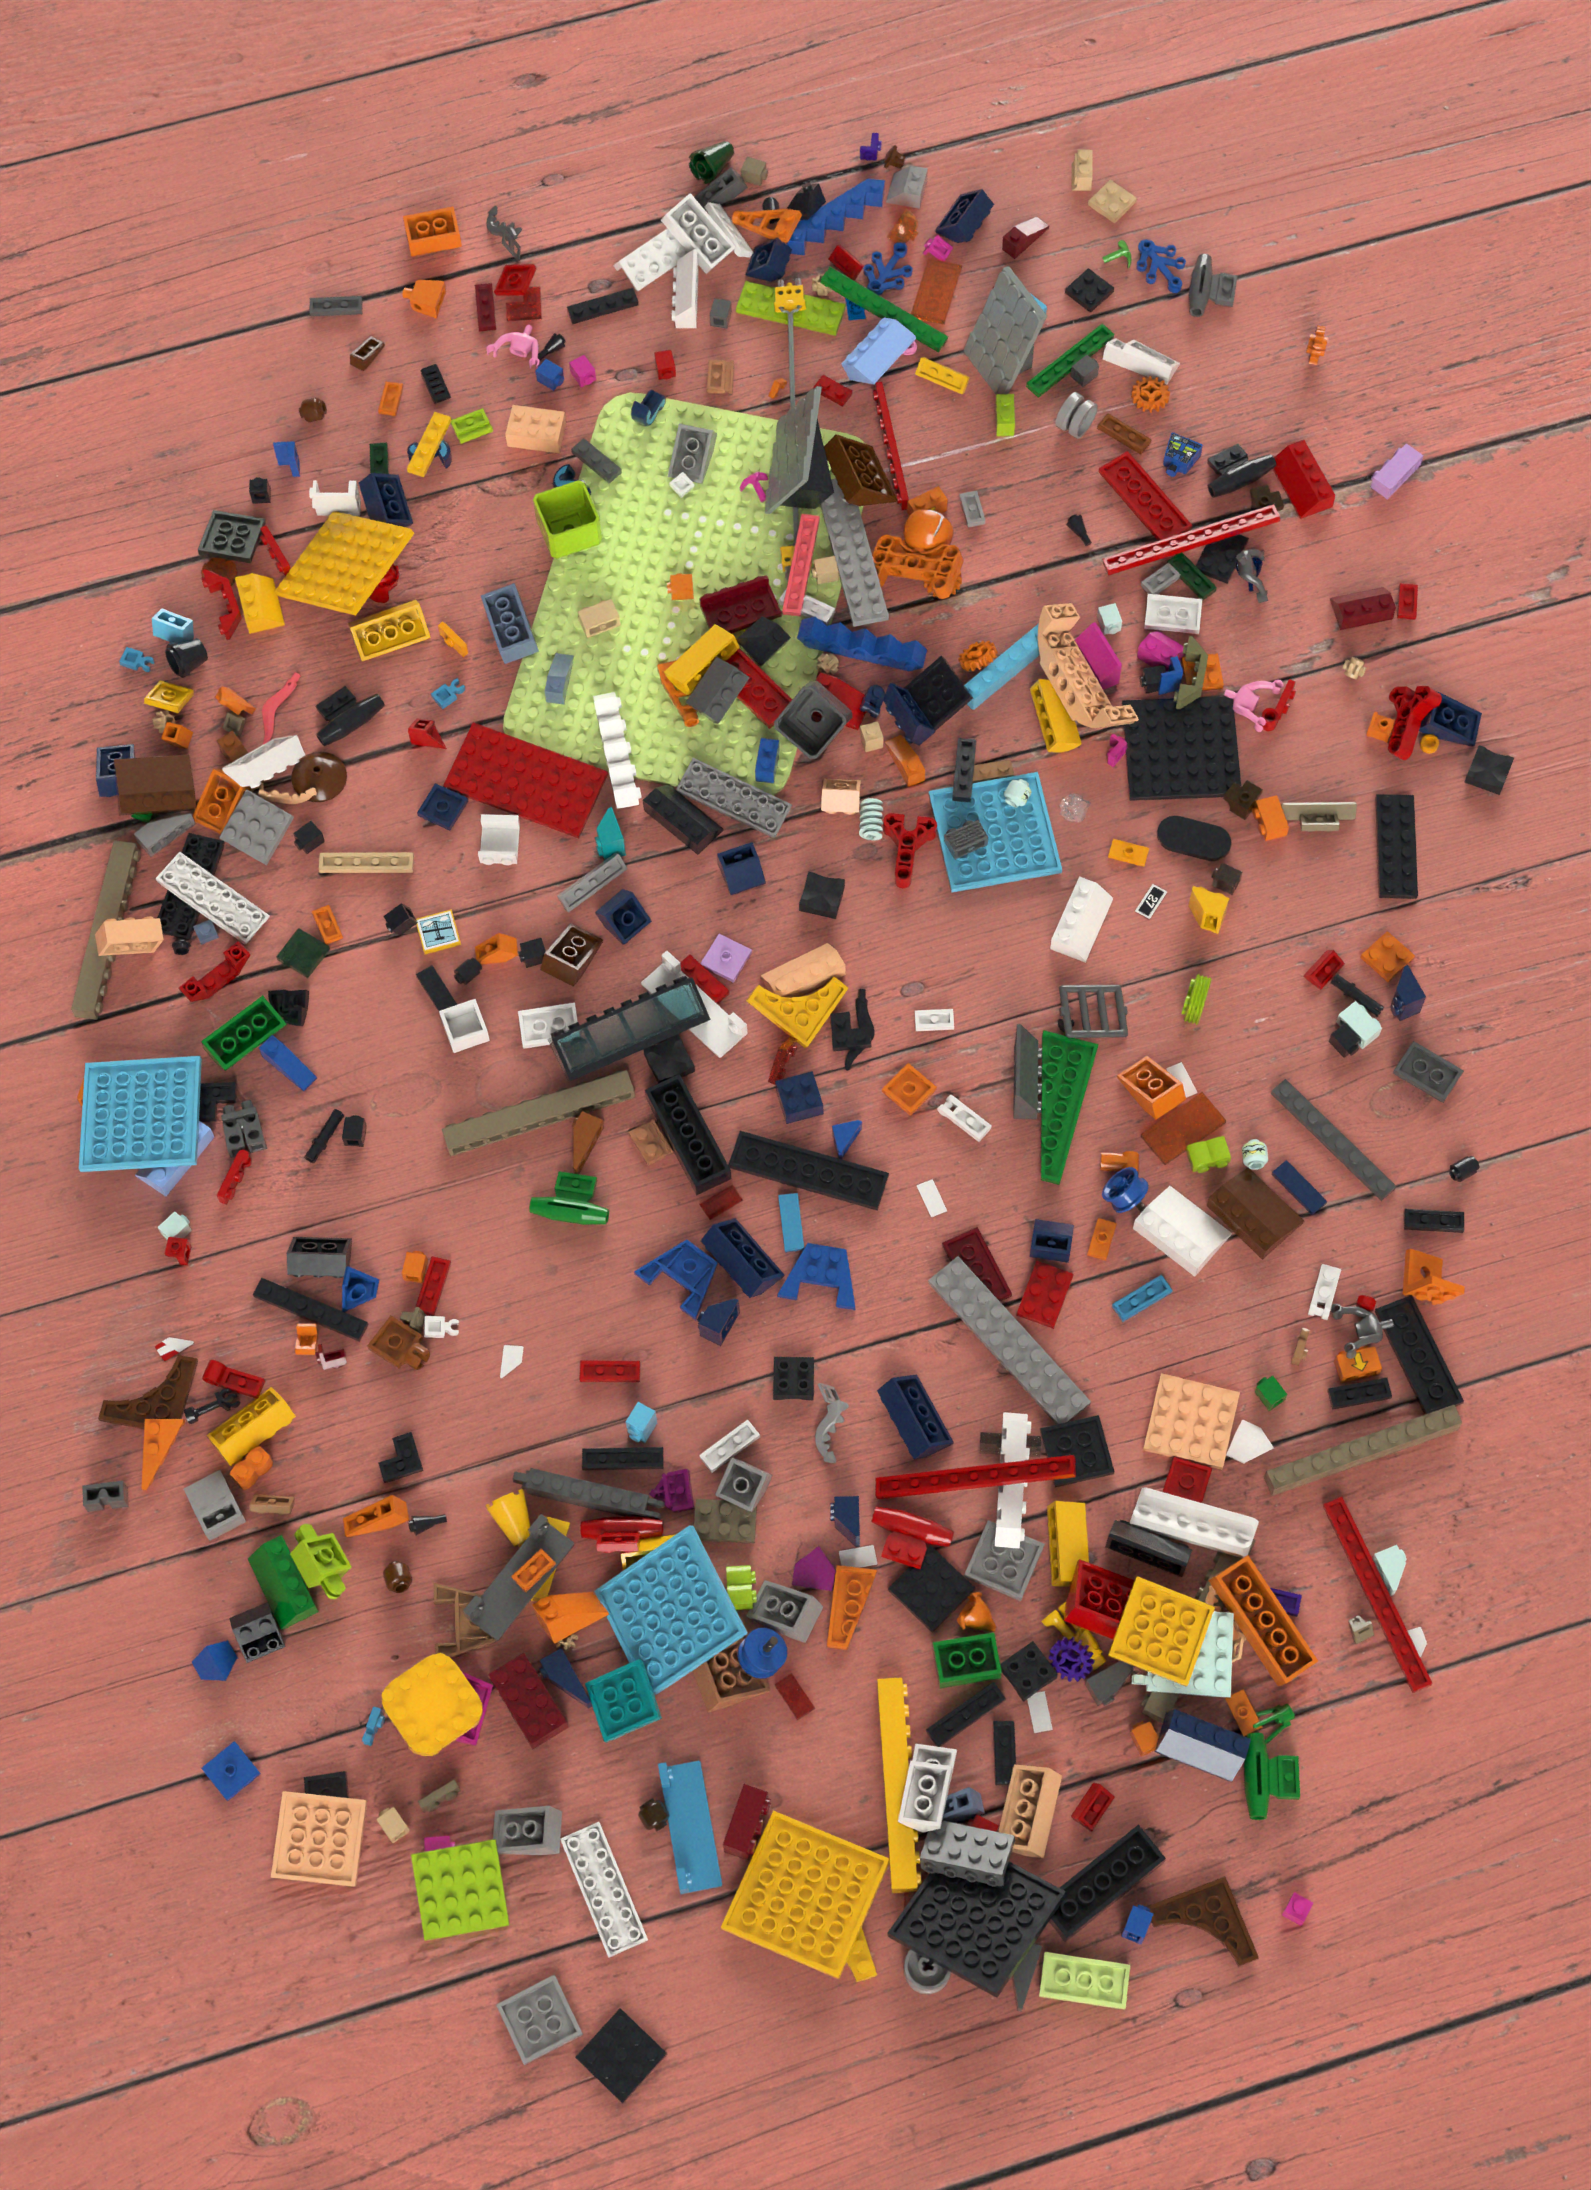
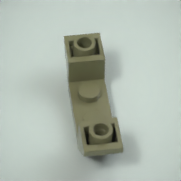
M1189 636L1188 643L1184 642L1183 654H1186L1185 661L1195 663L1194 672H1197V677H1193L1192 685L1180 684L1179 691L1175 690L1174 701L1177 702L1176 709L1183 708L1201 697L1208 654L1192 636Z

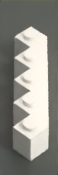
M615 692L593 696L616 807L619 809L639 805L638 799L641 798L640 788H636L633 776H636L635 765H631L628 753L632 752L630 742H626L623 731L627 729L625 719L621 720L618 708H622L620 697L616 698Z
M1003 1412L1000 1463L1029 1460L1030 1448H1026L1027 1434L1031 1433V1422L1028 1421V1414ZM1028 1483L998 1486L995 1546L1019 1548L1020 1541H1024L1025 1529L1021 1528L1022 1514H1026L1023 1488L1027 1487Z

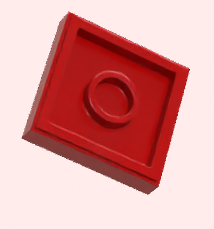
M534 264L505 265L494 290L495 295L525 296L537 269Z
M1173 1456L1163 1492L1202 1503L1213 1468Z

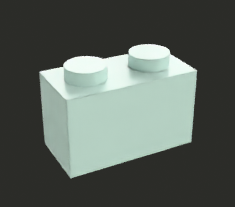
M1356 1001L1342 1011L1336 1021L1340 1027L1346 1023L1361 1039L1359 1046L1362 1049L1375 1040L1382 1030L1379 1021L1372 1018L1363 1005H1359Z

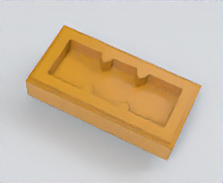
M442 621L438 624L439 634L444 638L445 643L450 648L453 647L462 657H465L468 654L467 644L445 622Z
M1113 839L1108 858L1145 867L1150 848Z

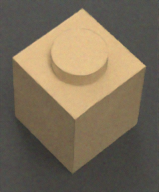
M835 556L813 560L814 567H811L812 578H816L817 585L839 581V570Z
M878 721L860 726V738L865 752L883 748V735Z
M394 1807L384 1809L376 1819L392 1843L410 1832Z

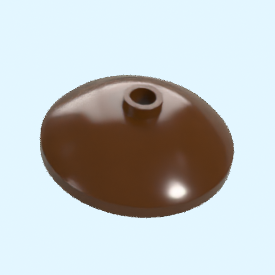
M314 752L301 758L300 762L294 766L291 781L294 790L299 796L301 793L307 794L305 791L310 788L316 789L317 795H313L307 801L325 802L335 798L344 789L347 782V771L345 765L337 756L327 752Z

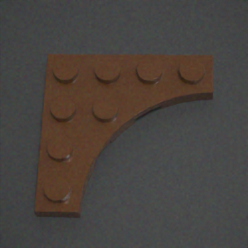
M177 1355L176 1361L164 1382L157 1388L155 1387L143 1394L142 1397L134 1400H103L98 1417L99 1421L144 1430L145 1419H182L198 1359Z
M1226 1877L1146 1906L1150 1909L1149 1912L1153 1913L1151 1919L1153 1928L1170 1924H1181L1204 1930L1217 1938L1229 1950L1238 1967L1259 1959Z

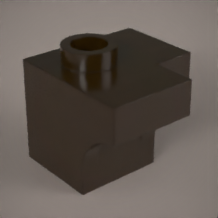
M1268 485L1250 489L1252 511L1273 504L1277 511L1284 509L1279 491L1270 492Z
M1248 780L1243 786L1234 782L1224 794L1223 799L1230 805L1229 811L1246 820L1255 806V801L1262 794L1263 789Z

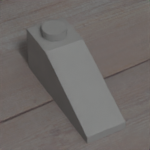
M188 813L150 822L145 826H141L134 835L139 845L152 857L193 827L195 822L193 816Z

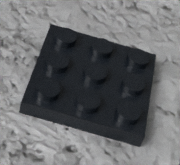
M940 656L904 687V689L909 691L935 731L973 699V696L943 656Z
M1099 1415L1040 1428L1047 1458L1074 1455L1076 1477L1053 1480L1055 1487L1114 1474L1115 1471Z
M932 1546L926 1550L921 1569L910 1566L888 1588V1591L932 1633L975 1590V1587Z
M620 2008L575 2058L623 2104L665 2058L667 2052Z

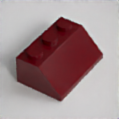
M1383 587L1330 598L1340 630L1392 620L1396 610L1391 592Z

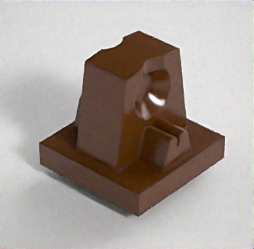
M896 145L886 154L884 164L886 169L890 165L900 169L904 166L906 157L896 151Z

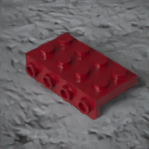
M758 576L753 580L740 582L735 586L722 588L714 593H707L699 599L700 609L709 629L716 624L729 633H734L751 627L762 616L769 620L782 617V612L769 585L768 576Z

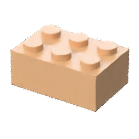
M512 405L506 430L507 446L560 453L566 428L565 412Z
M144 917L138 920L126 918L120 921L107 919L95 933L98 956L154 953L164 940L160 918L154 919L153 917Z

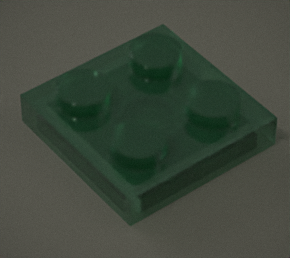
M298 928L276 957L278 961L309 978L330 951V947Z

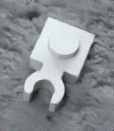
M425 1316L424 1337L444 1338L445 1332L451 1336H456L459 1330H452L451 1326L458 1325L459 1320L452 1319L449 1322H445V1317Z

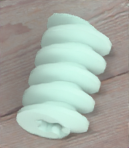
M868 798L860 803L859 835L866 840L876 841L883 837L881 834L883 831L881 827L883 825L881 820L883 818V807L881 806L883 802L879 799Z

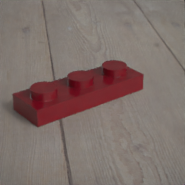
M492 283L475 285L479 332L496 330Z

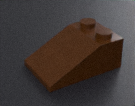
M570 923L544 953L540 970L574 987L602 945L603 939Z

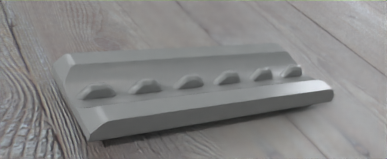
M695 758L691 760L676 789L680 794L773 838L777 836L792 807V804Z

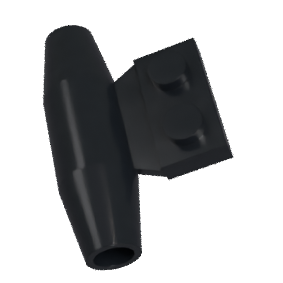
M1236 444L1208 458L1209 466L1216 474L1221 475L1208 484V491L1213 498L1235 492L1259 480L1275 468L1276 461L1271 454L1248 460V454L1239 444Z
M344 686L315 706L323 718L329 721L316 736L323 746L338 741L370 721L385 704L378 694L357 702L355 696Z

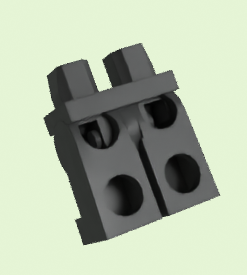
M251 1100L243 1101L241 1103L242 1110L235 1111L234 1105L223 1107V1115L221 1117L227 1150L231 1158L236 1157L240 1150L247 1151L243 1133L245 1134L250 1153L267 1149L259 1114Z

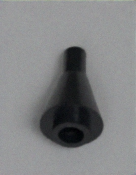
M554 333L544 349L538 353V359L541 361L548 354L566 347L564 344L566 341L563 336Z
M1075 514L1069 517L1066 525L1082 539L1085 546H1089L1092 542L1086 534L1087 531L1082 515Z
M445 1514L435 1517L411 1516L408 1525L410 1532L418 1535L436 1524L447 1522Z

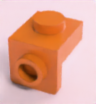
M297 1324L296 1355H315L318 1344L317 1325Z

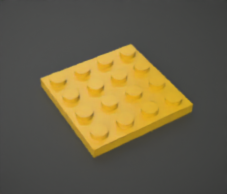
M1136 1576L1108 1656L1187 1687L1215 1607Z

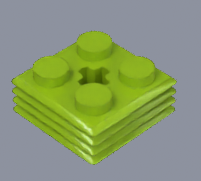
M1198 974L1196 979H1191L1181 1013L1185 1015V1022L1199 1024L1212 980L1210 977L1207 978V976L1204 977Z

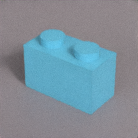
M161 609L152 617L153 636L171 643H179L194 638L193 620Z
M637 1402L626 1420L629 1437L636 1442L642 1441L643 1443H646L658 1424L656 1411L640 1402Z

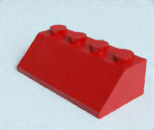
M1305 440L1288 445L1274 457L1276 467L1273 468V471L1300 519L1333 507L1336 495Z

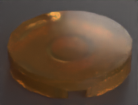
M214 557L202 567V570L207 569L229 579L231 586L236 582L235 577L238 576L237 567L231 560Z

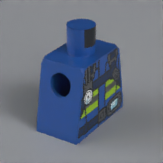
M1172 432L1163 465L1168 467L1166 473L1171 477H1175L1177 472L1187 474L1200 458L1203 444Z

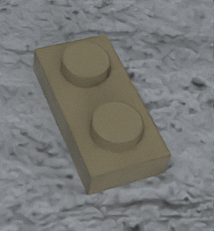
M454 1779L422 1798L418 1803L424 1813L426 1811L432 1812L440 1806L441 1802L456 1798L461 1790Z

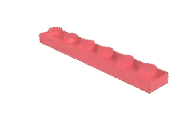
M801 514L782 610L784 615L801 617L820 521L819 516Z

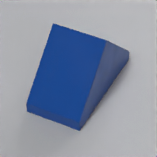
M856 1120L832 1126V1135L839 1159L844 1157L862 1130V1121Z

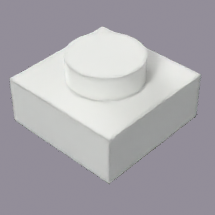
M684 472L669 483L680 498L695 486Z

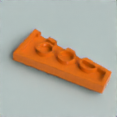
M836 1565L827 1648L848 1650L877 1570Z

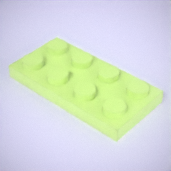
M1044 1952L1039 1997L1125 2010L1130 1965Z

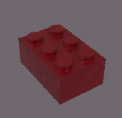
M743 1784L723 1842L725 1853L748 1860L750 1855L753 1856L757 1848L756 1836L761 1835L764 1827L763 1816L768 1815L771 1807V1799H769L767 1791Z

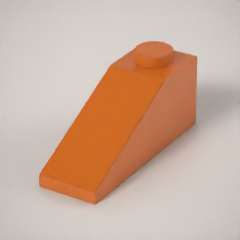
M902 735L884 741L908 787L925 781V768L918 755Z
M391 1495L344 1517L345 1536L353 1537L390 1529L408 1521L407 1503Z

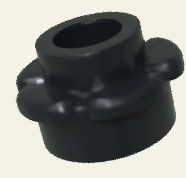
M177 939L172 943L175 954L185 955L189 953L191 944L185 939Z

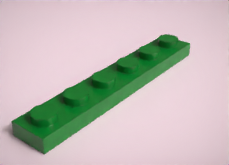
M1102 323L1028 381L1026 387L1039 398L1067 376L1075 363L1086 355L1091 357L1105 346L1108 341L1114 339V333Z

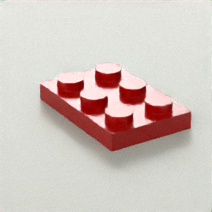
M1036 1260L1016 1316L1054 1329L1074 1273Z

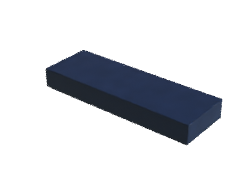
M1287 1160L1272 1171V1175L1312 1216L1327 1204V1200Z

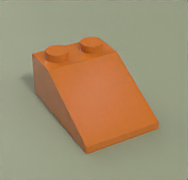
M213 769L194 811V821L221 834L246 789L251 791L252 788L250 786L242 787L224 773L223 770Z
M1148 1056L1117 1075L1118 1080L1142 1109L1155 1120L1186 1100L1183 1083Z
M593 1592L549 1595L532 1604L539 1624L553 1643L609 1615L607 1609Z

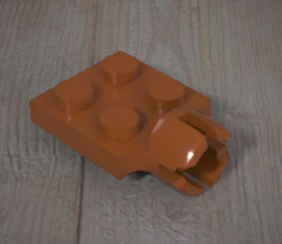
M390 1315L367 1345L370 1351L398 1369L404 1364H408L415 1370H420L424 1367L420 1363L421 1360L427 1363L430 1357L429 1350L420 1344L423 1336L392 1315Z

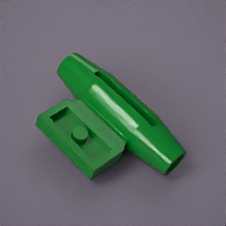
M559 1171L554 1188L556 1197H532L529 1206L530 1213L555 1221L581 1225H604L608 1223L609 1209L589 1202L594 1197L598 1181L597 1177Z
M1249 1733L1247 1738H1250L1251 1741L1244 1761L1245 1797L1250 1819L1265 1820L1267 1819L1270 1794L1278 1799H1300L1299 1756L1277 1755L1269 1759L1264 1734Z

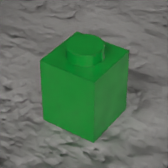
M1273 1375L1268 1379L1264 1377L1257 1382L1255 1394L1268 1411L1286 1400L1288 1394Z

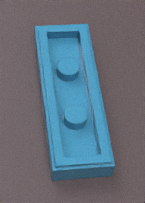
M798 1193L778 1195L785 1252L804 1250Z
M1161 1274L1113 1303L1112 1308L1121 1321L1124 1322L1171 1294L1173 1290Z

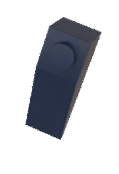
M562 1648L540 1660L542 1666L539 1667V1670L544 1679L548 1677L553 1685L588 1709L592 1707L591 1701Z

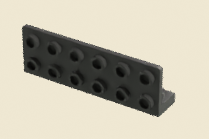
M542 1514L539 1515L528 1529L530 1536L481 1597L475 1595L463 1610L467 1619L496 1641L503 1636L574 1546V1542L551 1526L548 1519ZM542 1548L555 1561L556 1565L525 1593L511 1576Z

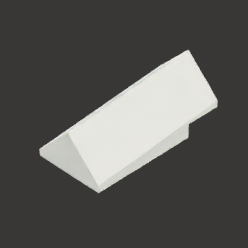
M1115 338L1108 341L1103 355V360L1146 377L1151 376L1154 380L1158 377L1159 382L1165 381L1164 384L1169 383L1180 365L1179 362L1136 340L1124 343Z
M915 1744L912 1761L910 1760L902 1799L899 1823L922 1833L941 1828L957 1749Z

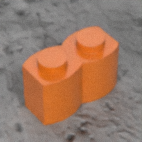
M258 1446L248 1453L245 1460L233 1467L230 1475L234 1482L244 1491L252 1487L259 1476L264 1475L271 1469L273 1461L270 1455L261 1446Z

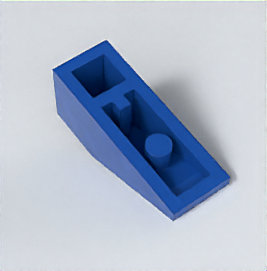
M273 1035L259 1047L262 1057L302 1091H305L317 1079Z

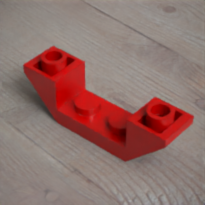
M204 569L202 570L204 577L201 578L204 588L208 587L210 593L221 590L223 598L228 599L229 604H226L229 614L219 617L221 624H218L221 635L225 634L226 640H230L242 616L229 579Z
M239 941L223 952L226 959L199 981L193 976L179 987V990L190 1002L212 997L240 974L250 957V953Z

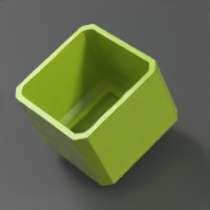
M577 480L534 496L533 503L536 521L551 557L557 559L600 544L602 541L600 519L584 482Z

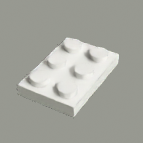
M1148 594L1144 629L1199 634L1202 599Z
M575 1003L518 1011L523 1049L550 1045L547 1039L551 1038V1033L563 1029L564 1032L569 1030V1025L578 1022ZM579 1030L557 1040V1042H571L575 1038H580Z

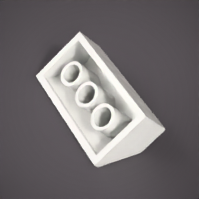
M693 249L677 260V267L673 269V276L676 278V282L673 281V292H676V296H672V306L675 307V310H672V321H675L676 328H697L699 272L697 249Z
M297 735L275 738L223 767L222 770L240 786L254 788L261 785L260 781L273 778L274 773L285 771L287 769L286 766L299 763V759L305 756V753Z
M1079 877L1051 939L1050 949L1086 963L1111 906L1113 897L1099 884Z

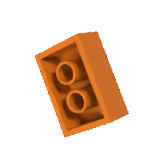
M454 206L403 216L411 257L462 247Z

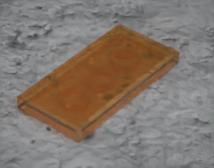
M928 258L911 315L918 319L945 325L962 265Z
M1201 1092L1143 1132L1141 1138L1160 1161L1167 1165L1184 1153L1188 1145L1201 1141L1224 1125L1226 1119L1205 1094Z

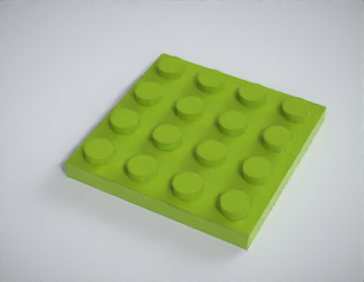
M496 1839L411 1854L424 1941L510 1925Z

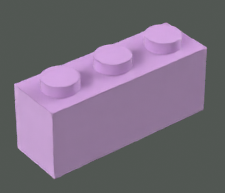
M1408 444L1398 448L1391 460L1387 459L1380 471L1377 470L1372 475L1371 488L1388 500L1421 466L1423 455Z

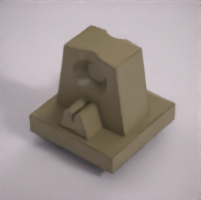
M416 1307L413 1313L402 1312L400 1320L405 1324H409V1327L416 1332L421 1333L426 1314L419 1307Z
M1359 1615L1348 1620L1355 1644L1374 1636L1373 1625L1370 1620L1366 1622Z

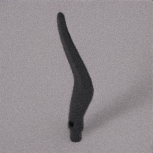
M858 989V998L855 1005L859 1028L870 1027L872 1041L875 1030L868 1013L866 990ZM865 1048L852 1049L848 1052L845 1060V1070H850L853 1061Z

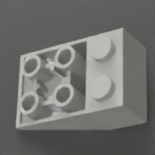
M221 1470L184 1488L194 1513L209 1541L246 1522Z

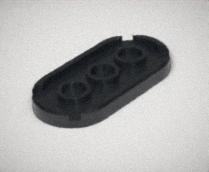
M1169 816L1162 820L1158 826V841L1166 850L1207 861H1217L1227 856L1231 848L1229 833L1217 825L1182 816Z

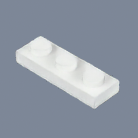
M786 589L779 599V604L782 606L784 605ZM805 595L801 615L808 618L815 616L825 625H828L835 614V608Z
M746 1420L700 1454V1459L713 1473L760 1438V1434L749 1420Z

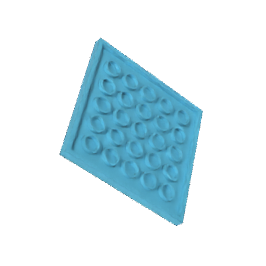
M1038 772L973 783L971 802L952 801L953 787L929 791L928 795L934 820L937 822V833L951 893L1062 873V866ZM1019 779H1023L1029 783L1028 787L1031 789V795L1024 806L1015 808L1006 803L1004 791L1012 780L1019 781ZM972 820L974 822L979 820L988 835V845L954 860L944 842V835L952 828L958 829L962 827L967 821Z
M188 1056L85 1063L79 1154L80 1172L197 1165L201 1057Z
M691 1525L594 1591L599 1601L609 1613L607 1615L608 1621L629 1663L638 1659L643 1660L654 1696L748 1634L694 1526Z

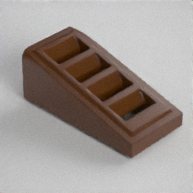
M370 336L350 354V364L361 371L366 370L384 348L385 343Z

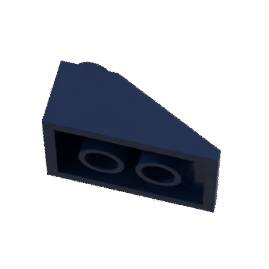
M1440 693L1442 696L1441 703L1438 707L1433 708L1421 721L1419 731L1426 735H1435L1441 740L1472 747L1475 746L1482 713Z
M134 744L97 748L96 782L99 797L117 795L114 759L135 758Z

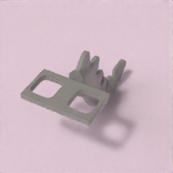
M819 1383L817 1385L825 1402L831 1404L826 1406L828 1413L816 1429L815 1443L818 1451L824 1457V1462L836 1463L833 1451H827L830 1445L824 1442L831 1439L827 1432H836L835 1423L844 1422L841 1412L846 1410L849 1404L840 1400L834 1387Z

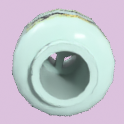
M1019 779V781L1012 780L1004 791L1006 803L1015 808L1024 806L1031 795V789L1028 787L1029 783L1023 779Z
M1257 1139L1248 1141L1242 1147L1243 1163L1252 1170L1263 1168L1268 1162L1267 1145Z

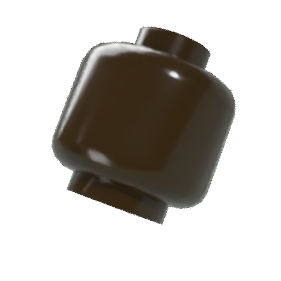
M652 1798L639 1807L638 1817L647 1830L655 1829L657 1832L667 1826L665 1821L668 1820L669 1813L661 1800L655 1801Z

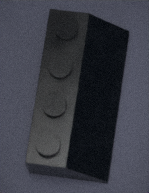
M671 785L657 787L643 799L644 811L697 855L724 831L721 826L677 792Z
M1125 1520L1114 1521L1105 1548L1179 1577H1183L1192 1553L1189 1546L1184 1543L1178 1542L1176 1544L1171 1542L1166 1536H1156L1150 1534V1531L1145 1528L1139 1527L1138 1529L1132 1527Z

